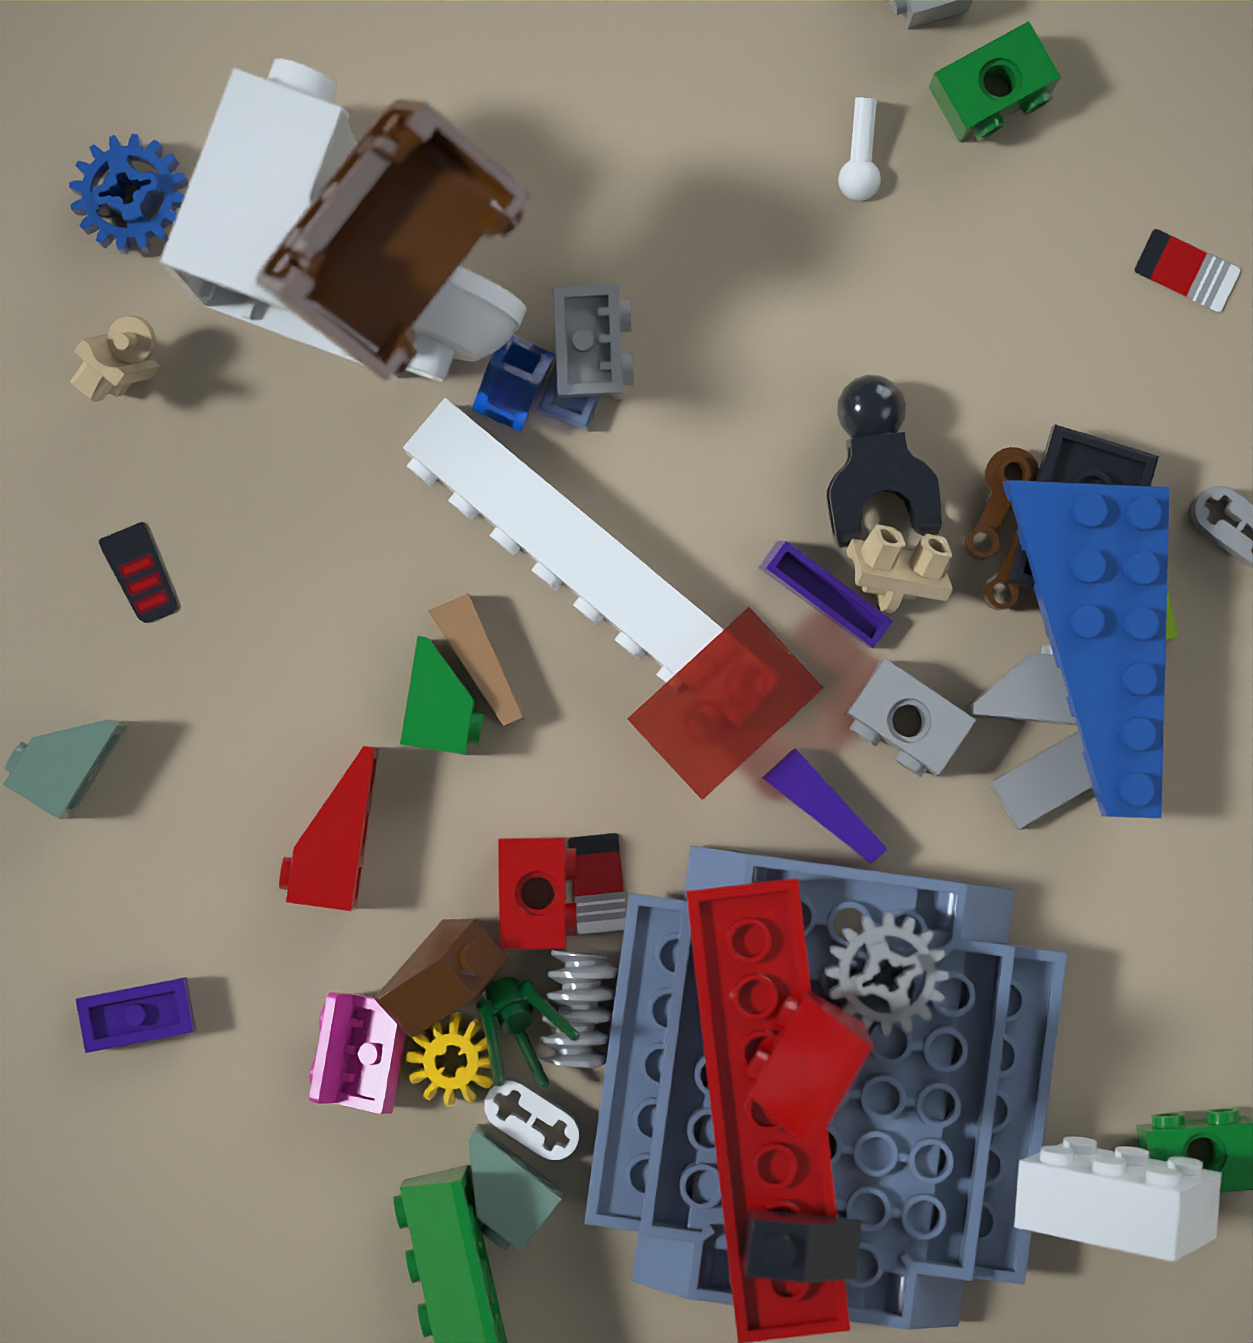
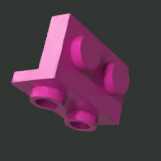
M329 992L319 1016L321 1032L316 1059L312 1063L309 1073L311 1084L309 1100L319 1104L336 1103L379 1114H393L406 1034L375 1001L373 996L359 993Z

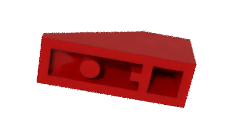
M362 747L293 847L292 857L284 856L280 870L279 889L287 890V903L345 911L357 909L379 748Z

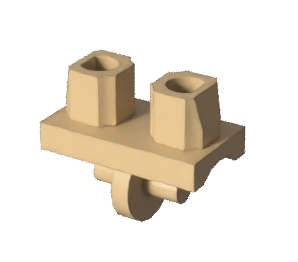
M125 316L117 319L110 326L106 335L82 339L73 352L83 359L84 362L70 380L71 384L90 400L98 402L102 401L107 393L114 397L123 396L131 383L152 379L161 367L156 361L147 359L152 355L156 345V336L152 326L139 316Z
M876 524L866 541L852 539L846 550L847 556L854 561L856 585L862 586L863 592L875 594L876 606L878 610L893 613L899 607L902 599L914 601L917 596L947 601L953 590L947 574L952 558L947 539L942 536L926 534L921 537L915 550L904 548L906 544L901 532L897 531L894 527Z

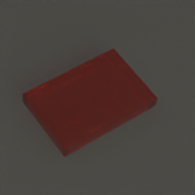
M748 607L628 717L627 720L691 790L703 800L824 687L755 612Z

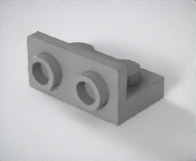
M618 284L553 287L558 398L613 396V400L623 399V385H634L632 352L622 353L621 332L631 331L630 299H619Z

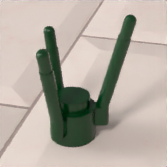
M515 977L500 978L485 988L481 1000L476 1003V1007L483 1019L490 1066L495 1085L500 1087L505 1083L497 1029L507 1035H514L538 1085L543 1089L547 1088L549 1080L525 1031L532 1024L534 1007L570 1040L577 1041L580 1038V1033L538 994L530 979L520 982Z

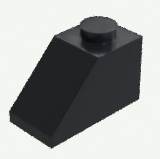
M748 1208L743 1255L745 1277L799 1283L856 1279L862 1221Z

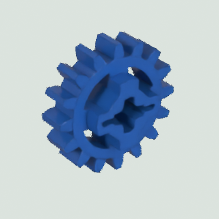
M138 134L131 135L128 146H122L117 137L112 135L109 136V150L103 152L94 144L89 147L95 158L91 164L77 161L75 166L81 171L84 178L83 181L69 182V188L75 194L82 196V199L70 204L71 210L76 215H88L82 220L80 227L87 235L98 231L96 241L103 248L106 249L116 239L117 249L122 254H128L132 242H136L144 253L150 252V238L156 236L163 243L166 244L169 237L164 229L168 224L172 226L175 224L178 216L175 213L176 208H181L185 195L177 192V190L189 184L188 179L184 173H172L180 163L173 154L161 158L163 147L158 141L153 140L146 149H143V142ZM132 161L146 163L155 168L159 173L154 174L152 171L141 173L135 169ZM110 169L102 185L98 186L102 176ZM134 185L137 189L133 193L134 201L126 204L122 200L127 195L126 187ZM162 202L159 211L150 220L149 217L158 203ZM105 214L107 217L118 215L126 222L127 228L111 225L102 219L101 215Z

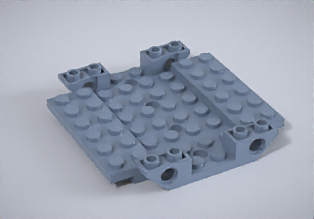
M690 845L683 900L629 892L584 1224L638 1231L632 1282L686 1299L733 1305L686 890L798 878L812 993L839 1008H842L847 1001L845 997L839 999L830 998L828 991L833 986L838 985L839 981L838 978L827 976L825 974V967L838 965L839 958L829 951L830 946L838 945L845 947L849 942L840 938L835 933L833 927L836 914L848 907L856 908L863 916L868 915L874 922V925H881L884 911L893 914L895 926L900 927L902 921L907 916L915 919V927L912 933L917 935L921 931L929 929L934 934L926 946L929 950L933 948H942L946 956L935 962V968L949 973V979L936 981L934 989L938 990L945 997L943 1002L929 999L925 1005L932 1016L930 1020L927 1021L916 1013L910 1017L912 1022L911 1032L907 1033L899 1022H893L889 1036L881 1034L879 1022H872L867 1032L873 1047L827 1126V1131L834 1136L836 1142L835 1150L830 1157L837 1217L862 1221L857 1278L845 1280L849 1320L851 1322L909 1330L957 1327L959 1325L964 1280L972 1281L973 1278L1025 1285L1031 1231L1014 1227L1019 1161L1039 1153L1043 1146L1067 953L1008 944L1014 889ZM884 936L889 949L899 954L916 950L908 941L902 938ZM864 944L852 958L849 975L860 970L867 956ZM886 959L878 962L880 972L873 975L871 981L880 980L886 987H891L895 984L893 975L901 971L900 968L903 966H892ZM923 974L913 977L906 992L909 1001L918 993L922 985ZM870 993L857 997L870 1008L883 1011L889 1010L884 998ZM856 1012L853 1016L859 1019L860 1013Z

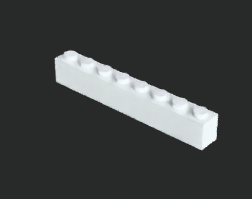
M447 398L441 401L403 446L407 455L412 458L407 467L430 487L439 480L454 493L448 500L450 504L472 522L480 515L494 526L495 529L489 536L511 555L515 556L521 549L537 563L531 569L536 576L555 591L561 584L567 587L579 597L573 604L579 612L597 626L603 619L609 622L620 632L614 640L637 660H640L646 653L662 667L656 675L679 695H682L688 688L700 698L703 704L698 710L721 730L728 723L735 729H739L781 679L778 674Z

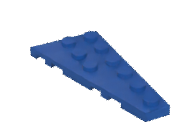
M1007 480L1003 482V487L1007 500L1011 501L1019 530L1016 531L1022 550L1026 551L1035 581L1033 588L1057 668L1061 669L1068 692L1066 699L1071 716L1075 717L1085 749L1082 753L1101 816L1162 818L1170 487Z

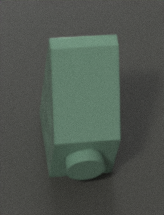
M107 719L32 737L28 744L21 742L6 763L5 770L10 772L3 785L56 818L70 819L127 726L119 721Z
M477 1124L468 1138L477 1218L485 1223L480 1230L500 1248L506 1250L511 1244L521 1252L562 1200L563 1191Z

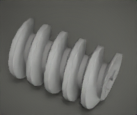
M553 949L551 955L564 962L565 968L549 971L548 977L562 984V990L546 993L545 999L560 1007L559 1013L580 1033V1038L577 1041L570 1040L543 1015L542 1021L555 1027L557 1030L556 1034L540 1037L539 1043L554 1050L553 1056L539 1058L538 1060L580 1068H593L605 1065L607 1056L592 1047L609 1042L610 1034L595 1025L612 1020L613 1012L600 1006L598 1003L614 999L616 991L601 983V980L617 977L618 968L605 962L604 958H608L606 956Z

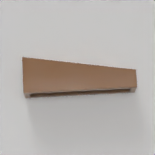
M467 593L429 610L428 612L502 725L506 727L525 719L470 594Z

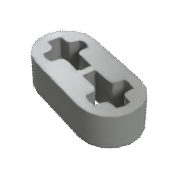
M1214 486L1202 491L1194 498L1190 506V518L1193 526L1238 561L1253 568V553L1251 552L1253 541L1241 533L1244 528L1253 534V504L1226 486ZM1219 499L1224 500L1226 506L1223 512L1236 522L1234 527L1222 519L1211 524L1207 520L1210 511L1204 506L1205 502L1214 503Z

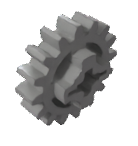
M884 911L881 925H874V922L868 915L861 916L863 930L856 933L845 926L842 932L849 942L845 947L831 945L829 951L839 958L838 965L825 967V974L832 978H838L839 981L838 985L833 986L828 991L831 999L845 997L847 1001L841 1009L851 1015L856 1012L860 1013L859 1019L864 1022L866 1029L871 1026L873 1021L879 1022L881 1034L889 1036L892 1023L899 1022L907 1033L911 1032L912 1022L910 1017L917 1013L921 1018L927 1021L930 1020L932 1016L925 1006L928 1000L943 1002L945 998L938 990L934 989L936 981L949 979L948 972L935 968V962L941 960L946 954L942 948L928 949L926 945L934 935L929 929H925L917 935L912 933L915 927V919L909 916L902 921L900 927L895 926L891 912ZM884 936L902 938L908 941L916 950L899 954L889 949ZM864 944L867 956L860 970L849 975L852 958ZM886 959L892 966H903L900 968L901 971L893 975L895 984L891 987H886L880 980L871 981L873 979L872 976L880 972L878 962ZM923 974L922 985L918 993L909 1001L906 992L913 977ZM870 993L884 998L889 1010L883 1011L870 1008L857 997Z

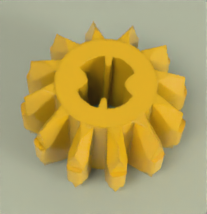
M456 1011L451 1013L449 1030H445L442 1020L430 1026L435 1038L425 1031L412 1037L426 1051L410 1050L406 1053L405 1058L408 1062L423 1063L424 1065L423 1068L415 1070L409 1076L411 1083H419L427 1077L432 1081L423 1094L424 1098L431 1100L436 1095L439 1087L444 1088V1104L448 1107H452L455 1104L457 1088H460L468 1103L476 1100V1090L471 1080L487 1089L493 1083L490 1075L479 1069V1067L491 1068L489 1055L481 1054L482 1050L487 1049L486 1037L478 1041L473 1037L480 1029L482 1021L474 1018L466 1031L460 1030L462 1017L461 1013ZM450 1045L460 1047L461 1050L458 1055L465 1053L468 1062L461 1063L454 1073L445 1070L447 1062L441 1065L438 1055L445 1054Z

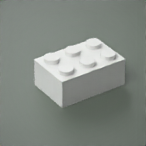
M1065 1137L1063 1143L1056 1146H1043L1039 1153L1019 1161L1014 1227L1175 1262L1216 1239L1221 1172L1202 1169V1162L1193 1158L1170 1157L1168 1162L1150 1159L1149 1152L1145 1149L1117 1147L1114 1152L1097 1148V1141L1093 1139Z

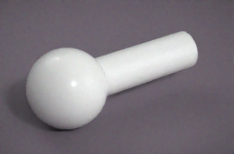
M855 97L850 161L841 168L838 175V185L841 192L848 199L858 202L872 198L879 190L881 184L879 169L872 162L877 102L875 98Z

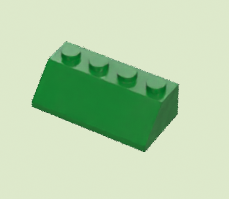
M468 1165L404 1179L400 1185L401 1195L394 1196L393 1202L399 1228L409 1227L413 1249L406 1250L405 1255L411 1282L421 1281L425 1303L418 1304V1316L423 1336H433L434 1343H508L485 1239L480 1230L482 1226L480 1219L477 1218L475 1195Z

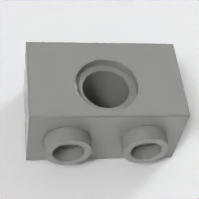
M886 658L878 663L844 713V715L854 721L849 728L853 733L875 747L880 740H883L899 751L894 760L919 777H922L926 770L933 775H939L976 721V719ZM901 706L913 708L920 717V728L912 737L901 736L893 727V715Z

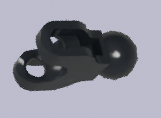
M864 375L854 379L843 389L838 399L837 415L841 427L853 438L846 440L847 459L844 466L834 474L826 490L832 536L839 548L848 547L852 539H860L862 535L861 519L863 505L871 495L880 491L893 492L904 501L910 516L911 527L921 536L926 534L937 536L942 526L937 475L924 461L914 457L908 450L905 432L897 433L905 419L906 403L902 391L895 383L881 375Z

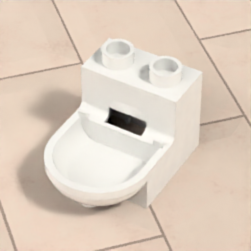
M284 59L274 60L267 80L234 68L160 262L197 305L360 364L256 283V277L265 261L357 144L348 123L350 114L341 106L333 103L338 85L331 78L312 68ZM458 266L411 327L417 334L414 346L418 351L406 371L431 380L444 382L453 358L463 361H478L497 351L509 341L513 333L520 329L526 313V306L504 288Z

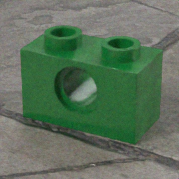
M1030 21L934 72L928 87L959 142L972 135H975L977 141H980L1006 125L1003 118L1019 109L1022 110L1024 115H1028L1049 103L1053 99L1050 92L1054 90L1061 76ZM988 77L1003 79L1009 86L1010 94L1004 97L991 95L985 89L983 80Z
M1211 1109L1206 1111V1119L1185 1121L1184 1113H1160L1151 1115L1152 1124L1136 1125L1138 1148L1147 1150L1150 1159L1168 1162L1170 1157H1187V1149L1190 1143L1197 1138L1206 1137L1210 1143V1154L1202 1163V1169L1221 1172L1220 1193L1253 1190V1120L1246 1116H1240L1239 1109Z

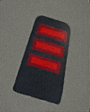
M139 522L99 540V545L140 621L150 623L177 610V601L145 523Z

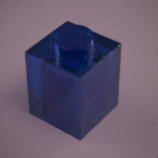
M512 335L509 341L494 352L488 362L472 410L521 432L539 399L556 354Z

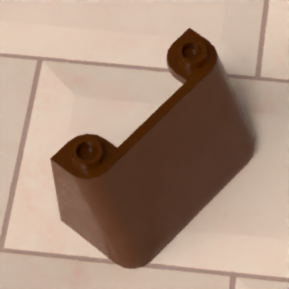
M399 99L391 103L376 118L265 261L256 277V283L278 302L377 377L388 381L392 375L398 376L404 372L416 357L418 350L414 343L417 334L411 327L480 238L489 239L497 234L505 237L518 226L525 213L522 206L531 194L427 102Z

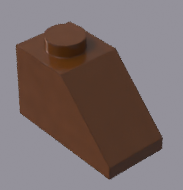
M443 919L374 999L408 1037H415L474 999L507 961L508 957L475 919Z

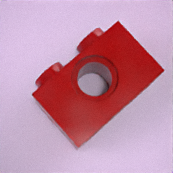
M566 837L498 839L500 949H565L567 946V936H577V903H566V881H576V848H566ZM542 877L551 883L554 897L548 906L534 908L527 904L523 897V887L528 879Z

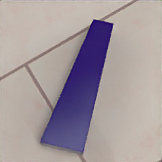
M777 541L758 567L868 648L874 649L893 622L787 541Z
M796 748L792 749L761 778L868 863L872 864L887 850L884 844Z

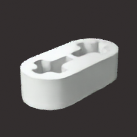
M505 1078L503 1086L498 1087L494 1084L489 1089L484 1101L485 1113L488 1120L494 1126L541 1157L549 1160H561L568 1157L576 1149L579 1141V1125L576 1118L569 1111L523 1081L515 1078ZM512 1090L518 1091L521 1094L518 1104L530 1112L531 1116L528 1120L514 1112H511L507 1118L500 1116L498 1111L501 1104L494 1099L498 1093L507 1096ZM536 1118H539L551 1126L555 1125L558 1120L565 1122L567 1125L564 1134L570 1139L566 1145L556 1142L552 1148L544 1144L546 1134L533 1124Z

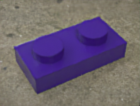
M187 977L75 999L85 1053L191 1033L197 1030Z

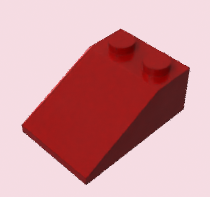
M804 988L797 1000L791 996L786 998L773 1022V1026L780 1029L770 1049L762 1045L759 1046L744 1075L752 1079L748 1086L749 1096L803 1145L814 1150L873 1044L862 1020Z

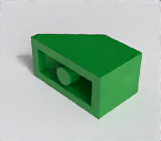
M417 636L400 745L468 756L470 745H480L484 714L475 712L477 702L433 641L428 637Z

